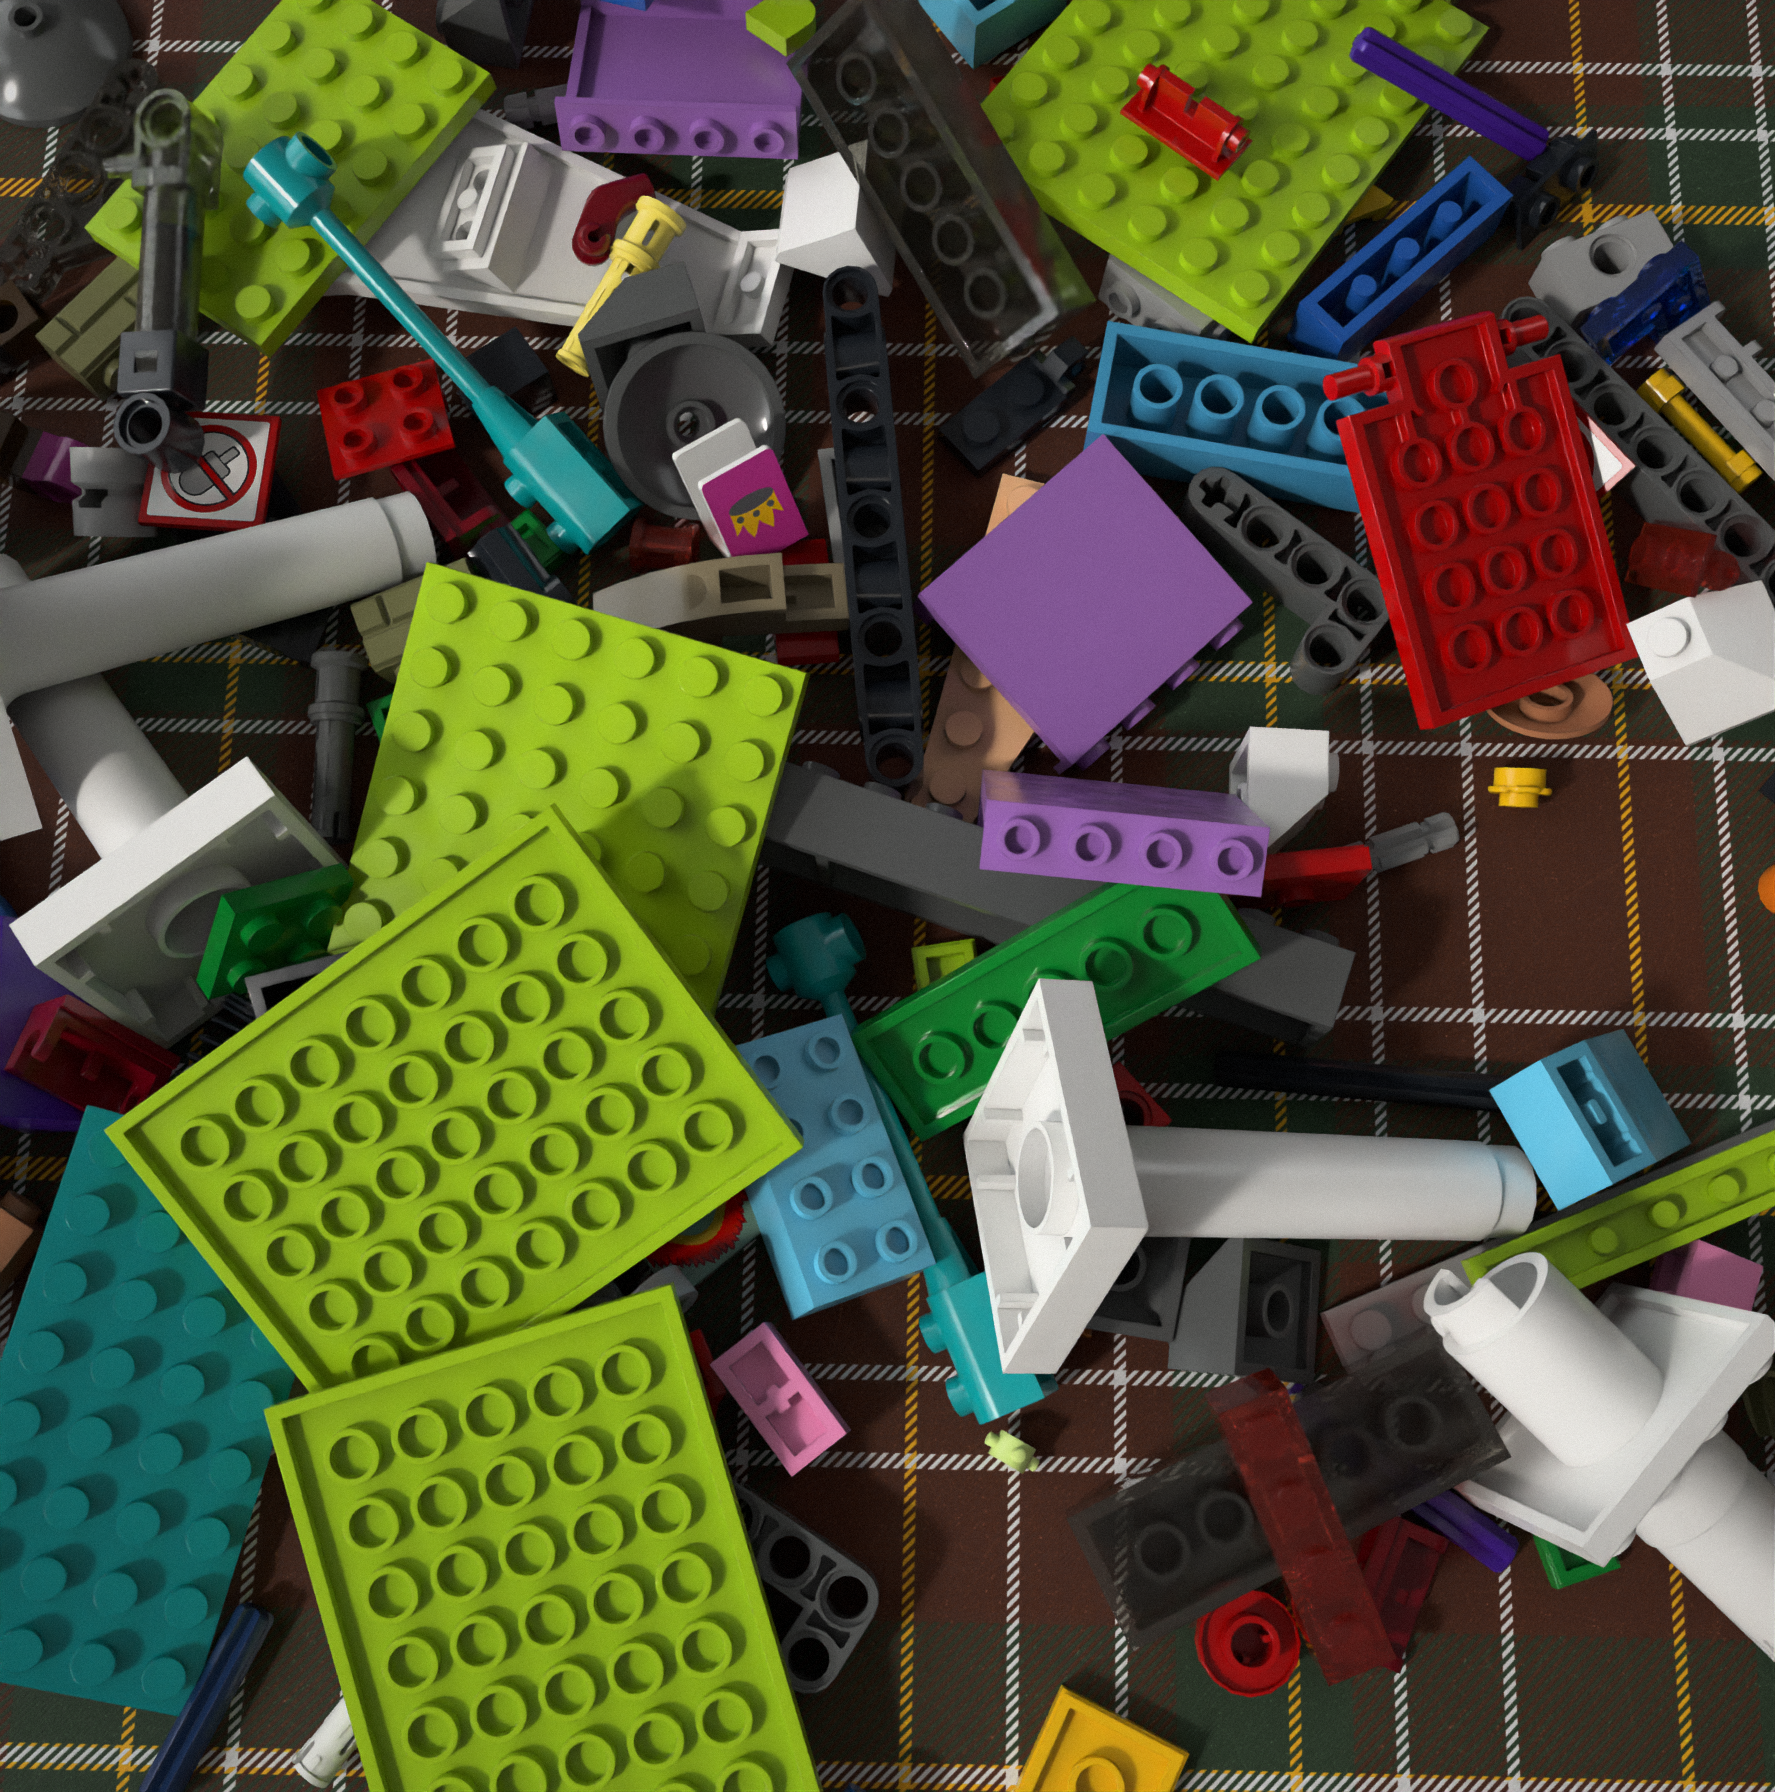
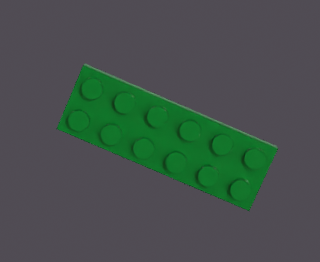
M1107 882L854 1027L850 1037L856 1050L917 1137L923 1142L974 1114L1039 978L1093 981L1106 1042L1261 959L1262 948L1227 894Z

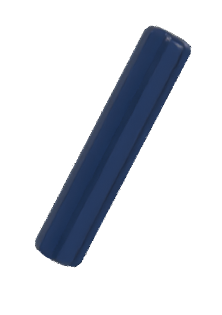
M250 1602L241 1603L236 1607L180 1715L175 1720L141 1783L139 1792L184 1791L274 1623V1616L268 1610Z

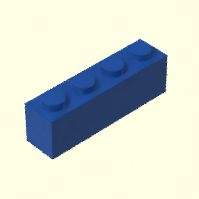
M1469 156L1306 296L1298 305L1286 339L1303 355L1348 362L1495 233L1514 195Z

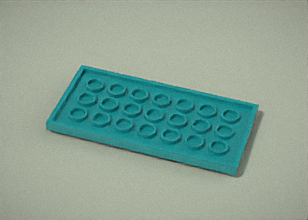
M87 1105L0 1360V1682L179 1716L204 1669L273 1448L264 1409L273 1404L288 1400L296 1374L104 1132L107 1127L125 1114Z

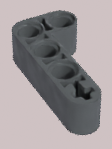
M1210 467L1201 470L1193 477L1181 509V522L1206 549L1311 625L1290 661V674L1293 682L1301 690L1309 694L1324 695L1332 692L1343 682L1372 646L1389 620L1378 577L1235 473L1222 467ZM1212 502L1216 503L1211 508L1208 507ZM1236 518H1239L1237 527L1233 528ZM1261 534L1272 542L1273 547L1260 548L1249 540L1248 535ZM1304 569L1315 572L1321 578L1322 584L1314 585L1303 581L1297 571ZM1355 605L1366 609L1371 615L1372 621L1365 622L1355 619L1349 613L1347 606ZM1323 650L1329 653L1334 658L1336 666L1328 668L1318 665L1312 659L1310 651Z
M730 1472L737 1497L745 1500L753 1513V1522L747 1533L761 1579L803 1607L781 1644L792 1688L800 1693L819 1692L827 1688L836 1678L875 1615L879 1603V1585L876 1577L865 1564ZM785 1536H794L801 1539L807 1545L810 1552V1563L803 1572L786 1574L776 1567L772 1558V1549L778 1539ZM843 1576H852L859 1579L865 1585L868 1592L866 1605L860 1611L853 1614H845L838 1611L829 1599L830 1585L836 1579ZM803 1638L820 1640L828 1650L829 1664L823 1671L816 1674L803 1673L793 1664L791 1647Z

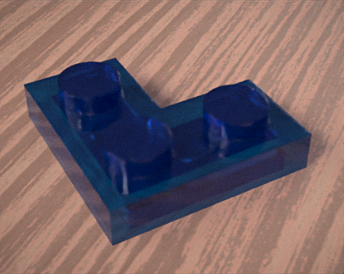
M1681 240L1666 254L1661 253L1650 259L1640 270L1637 279L1618 296L1609 297L1602 301L1591 312L1587 322L1580 328L1586 343L1610 366L1646 334L1658 344L1666 334L1711 305L1698 255Z

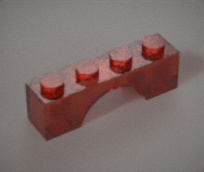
M1268 1367L1205 1393L1204 1396L1230 1460L1246 1490L1271 1548L1283 1581L1284 1592L1310 1656L1328 1686L1397 1659L1286 1386Z

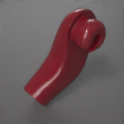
M645 173L608 182L592 190L586 200L572 238V250L581 263L588 266H599L605 263L610 258V246L615 239L619 223L625 217L637 211L635 204L638 199L643 195L656 199L654 188Z

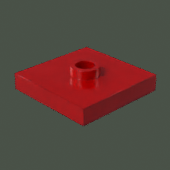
M1363 844L1268 854L1266 856L1261 897L1227 894L1237 911L1239 908L1277 907L1289 909L1307 906L1314 902L1345 899L1372 870L1369 846L1365 847Z

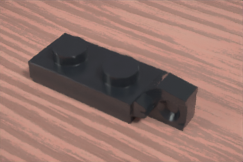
M1072 335L1053 349L1048 357L1040 350L1031 354L1029 358L1026 356L938 429V439L977 479H980L1065 409L1067 399L1075 392L1076 388L1071 381L1086 369L1085 361L1089 351Z

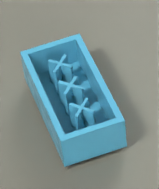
M842 1014L735 1046L805 1140L802 1149L745 1188L792 1321L909 1279L935 1265L934 1256Z

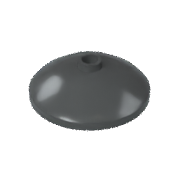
M0 0V119L15 125L31 128L57 127L78 121L92 114L114 96L127 76L133 56L131 28L116 0Z
M692 331L678 332L663 336L643 346L619 370L612 382L604 407V441L607 454L615 472L634 496L651 508L666 515L681 519L701 520L673 461V453L735 418H741L746 423L756 448L768 445L774 451L779 463L786 436L785 410L779 389L773 377L763 363L748 349L729 338L717 334ZM690 412L695 417L696 427L691 434L683 436L678 430L677 422L682 414Z

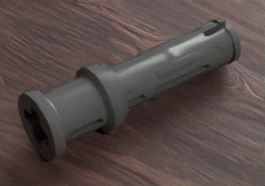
M319 651L311 656L310 666L317 670L315 703L308 707L310 723L317 727L311 826L323 838H327L326 842L330 845L348 844L351 842L350 815L355 730L361 728L366 716V711L360 707L361 674L368 670V659L360 654L346 651Z

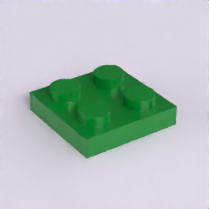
M341 862L222 894L196 979L208 1000L232 992L247 993L248 989L244 978L279 964L327 952L333 927L343 914L341 906L348 900L354 884L353 878Z

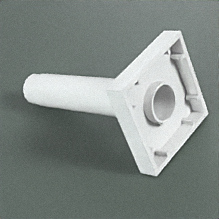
M409 491L376 500L371 497L1 588L0 841L42 828L6 713L7 706L15 698L28 692L381 593L424 575L427 562L437 564L436 551L427 518L416 497Z
M0 554V589L31 581L16 560L8 555ZM100 672L25 693L15 698L7 706L6 713L101 857L100 861L9 926L36 968L112 1020L114 1019L163 1048L169 1049L224 1008L221 1005V1001H225L224 996L208 1000L196 982L222 894L339 864L340 862L347 871L349 866L247 756L189 797Z
M1038 979L962 1136L1003 1374H1056L1143 1237L1481 1241L1484 1238H1516L1525 1233L1533 1220L1536 1207V1180L1533 1167L1526 1154L1516 1146L1485 1145L1481 1141L1125 1125L1093 981Z

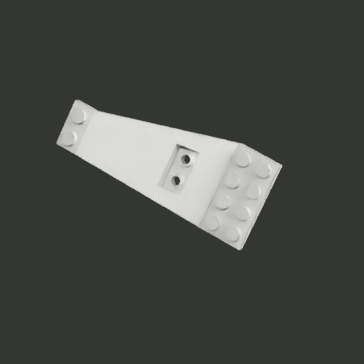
M479 109L364 247L418 305L574 327L585 305L592 297L612 263L610 258L599 266H588L581 263L572 250V238L586 200L592 190L602 184L626 177L571 151H562V147ZM655 191L656 199L669 206L681 216L687 227L682 236H674L658 264L660 267L684 261L700 307L706 333L729 338L743 347L772 346L794 272V267L775 262L779 229L741 232ZM638 211L631 213L619 223L614 240H622ZM650 230L642 242L644 246H647L653 237V230ZM349 266L346 267L323 295H355L378 299ZM624 272V274L621 277V280L623 281L624 278L629 277V275Z

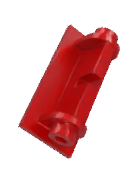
M1152 63L1146 65L1136 83L1141 89L1120 111L1121 115L1217 181L1253 142L1249 138L1250 131L1243 127L1244 118L1239 115L1234 116L1207 96L1200 103L1193 100L1196 89L1170 72V68L1165 64L1159 67Z

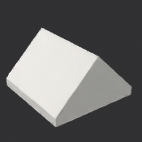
M864 143L789 168L785 180L775 262L825 278L837 268L858 266L867 270L875 278L878 294L889 297L893 286L900 204Z

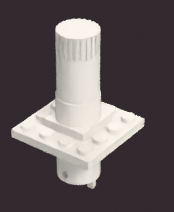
M1537 1252L1522 1253L1509 1258L1490 1270L1482 1278H1479L1471 1289L1451 1271L1440 1269L1425 1294L1424 1310L1431 1317V1323L1436 1331L1443 1337L1445 1350L1507 1409V1412L1454 1475L1448 1485L1466 1502L1603 1568L1612 1557L1625 1551L1637 1534L1646 1544L1657 1548L1775 1662V1485L1747 1459L1742 1448L1722 1430L1727 1421L1729 1409L1748 1385L1759 1380L1771 1367L1772 1355L1775 1353V1321L1762 1313L1612 1282L1596 1303L1593 1304L1549 1260Z

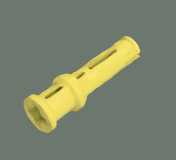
M641 196L635 204L638 211L636 217L622 240L616 239L610 246L611 252L609 257L612 260L611 265L592 297L585 305L563 347L555 355L562 364L582 376L589 377L590 372L580 345L578 333L619 286L624 272L629 276L661 268L658 263L674 236H682L687 228L683 218L673 209L650 196ZM650 230H653V237L648 245L644 246L642 244L644 238Z

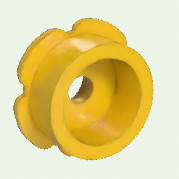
M1494 768L1493 786H1488V792L1499 794V806L1538 808L1539 796L1551 795L1552 789L1546 788L1547 770L1535 768Z

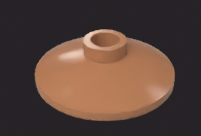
M1591 673L1486 711L1495 721L1514 732L1542 739H1569L1589 734L1605 724L1611 714L1613 698L1610 689L1603 680Z

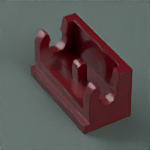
M454 448L387 467L403 492L409 491L416 497L430 528L455 561L465 557L470 560L467 553L476 545L480 538L493 529L503 527L511 522Z
M66 994L34 1005L4 1071L82 1112H85L87 1105L127 1114L167 1084L172 1070L177 1068L181 1057L114 1019L112 1020L107 1015L75 997Z
M1374 1508L1324 1638L1400 1674L1405 1662L1402 1657L1440 1555L1445 1554L1450 1540L1393 1513Z

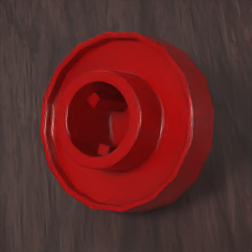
M1244 1586L1224 1590L1206 1604L1197 1619L1194 1638L1199 1662L1209 1677L1228 1692L1251 1698L1271 1694L1288 1681L1298 1664L1301 1645L1296 1621L1285 1605L1263 1590Z

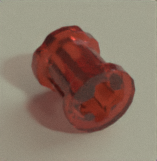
M637 517L635 519L629 549V562L632 572L642 573L645 568L664 570L699 562L700 527L698 524L688 523L685 528L650 525L647 518Z

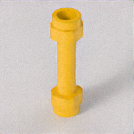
M1665 368L1658 370L1638 388L1636 393L1658 415L1662 412L1716 469V472L1740 495L1764 472L1756 465L1755 459L1745 449L1736 453L1681 396L1687 387L1674 374L1671 375Z

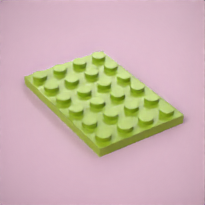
M281 0L84 228L97 243L125 260L155 282H157V266L151 262L153 243L146 238L147 227L163 223L179 225L194 231L199 236L198 246L191 249L190 269L183 271L182 300L268 358H271L348 265L311 225L289 229L282 221L277 228H272L252 213L246 204V200L253 194L254 190L244 180L243 173L254 155L274 139L281 136L292 138L298 131L307 134L317 141L337 164V170L329 178V181L335 186L330 209L360 243L365 246L497 87L488 71L371 0Z

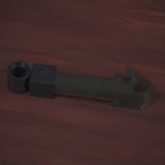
M163 88L153 91L145 97L137 108L134 119L133 153L118 154L116 157L105 158L101 168L104 175L108 178L131 179V188L144 197L135 332H122L120 337L117 393L127 400L122 403L116 412L113 423L114 437L119 446L132 455L163 472L176 474L184 472L196 464L202 455L205 444L204 431L199 422L185 412L204 411L206 409L209 351L197 343L206 210L219 209L224 140L223 133L218 125L188 98L175 89Z

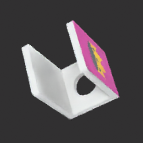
M735 418L673 453V461L709 539L725 558L777 553L809 535L774 451L768 445L756 448L748 427L741 418Z

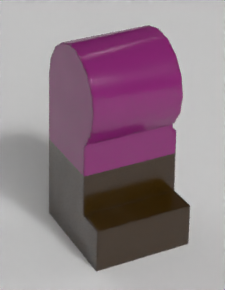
M0 410V483L59 503L63 501L72 504L74 499L82 495V489L71 482L69 447L89 446L68 437H58L25 425L17 416Z

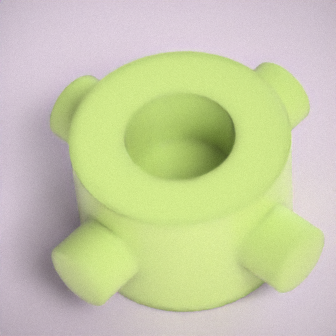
M1002 1429L998 1435L991 1431L986 1436L985 1444L991 1447L988 1454L1024 1474L1026 1468L1032 1472L1037 1469L1039 1459L1033 1456L1036 1451L1033 1447Z

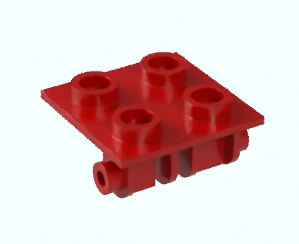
M432 358L316 391L333 475L336 481L455 448L447 414L450 412L449 404L443 388L441 389L435 362Z

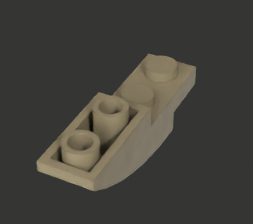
M782 553L744 555L680 565L644 574L593 593V607L596 611L722 647L723 636L848 630L849 624L844 563L783 565Z

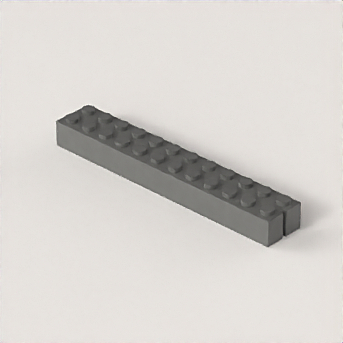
M812 761L804 762L802 767L789 762L785 763L757 863L995 945L1001 944L1107 883L1103 881L979 869L983 827L962 821L963 815L957 810L939 803H927L926 807L923 808L902 801V796L898 791L880 783L866 782L864 787H860L839 780L840 774L837 771ZM1239 908V914L1262 948L1261 959L1174 1006L1308 1050L1334 1026L1356 952L1339 947L1340 941L1328 933L1313 929H1303L1299 934L1275 926L1276 919L1265 912L1252 908Z

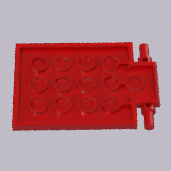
M1480 311L1377 340L1373 343L1375 355L1362 358L1357 367L1326 375L1323 379L1324 393L1331 401L1361 392L1368 396H1375L1386 392L1389 402L1387 405L1336 420V425L1420 730L1435 729L1639 657L1626 625L1630 621L1561 355L1558 354L1510 369L1508 368L1506 357L1511 356L1517 347L1547 338L1549 325L1546 318L1542 315L1510 322L1507 319L1496 320L1495 314L1491 311Z

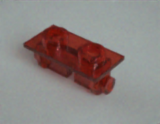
M1644 522L1640 536L1637 537L1631 546L1628 556L1629 568L1624 581L1696 598L1699 586L1715 591H1722L1732 586L1740 576V567L1733 555L1713 549L1717 535Z

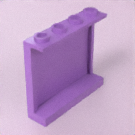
M580 0L581 8L566 96H555L554 102L562 151L798 159L808 43L786 57L746 30L745 12L763 0H654L647 11L600 0Z
M1102 434L920 592L912 608L927 627L935 620L1059 758L1060 762L1053 768L1060 775L1074 763L1084 771L1111 747L1103 737L1119 722L1128 731L1156 706L1148 696L1164 682L1171 690H1174L1200 667L1193 656L1208 642L1217 651L1238 633L1244 625L1237 616L1253 602L1107 437Z
M982 769L977 826L983 827L979 869L1261 897L1270 827L1235 794Z

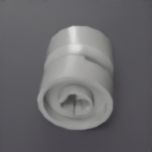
M69 447L71 482L82 489V495L72 501L74 535L157 537L158 527L141 526L138 523L148 463L123 448Z

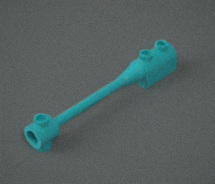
M298 131L292 138L281 136L265 145L250 160L243 173L244 180L254 190L253 194L246 200V204L252 213L272 228H277L283 221L289 229L311 225L473 402L472 407L504 458L503 464L512 473L504 482L506 490L525 508L531 509L537 502L541 504L554 519L546 528L547 534L562 551L573 555L581 548L589 556L606 544L646 505L627 489L615 472L611 462L565 411L545 415L538 421L496 386L489 385L331 211L330 205L335 186L329 181V178L337 170V164L317 141L307 134Z
M825 912L803 918L781 929L773 936L778 952L766 958L767 969L773 982L782 992L794 988L798 998L820 1001L827 1018L842 1014L849 1034H851L854 1027L858 1026V1023L844 990L857 973L854 964L866 959L865 946L854 923L845 913L833 917L831 913ZM856 1050L936 1262L935 1265L923 1271L929 1296L926 1298L931 1312L919 1317V1326L929 1349L935 1354L947 1349L956 1369L957 1375L946 1379V1390L953 1408L961 1417L974 1412L979 1425H982L1046 1398L1059 1390L1053 1374H1003L986 1272H979L945 1217L941 1218L889 1095Z

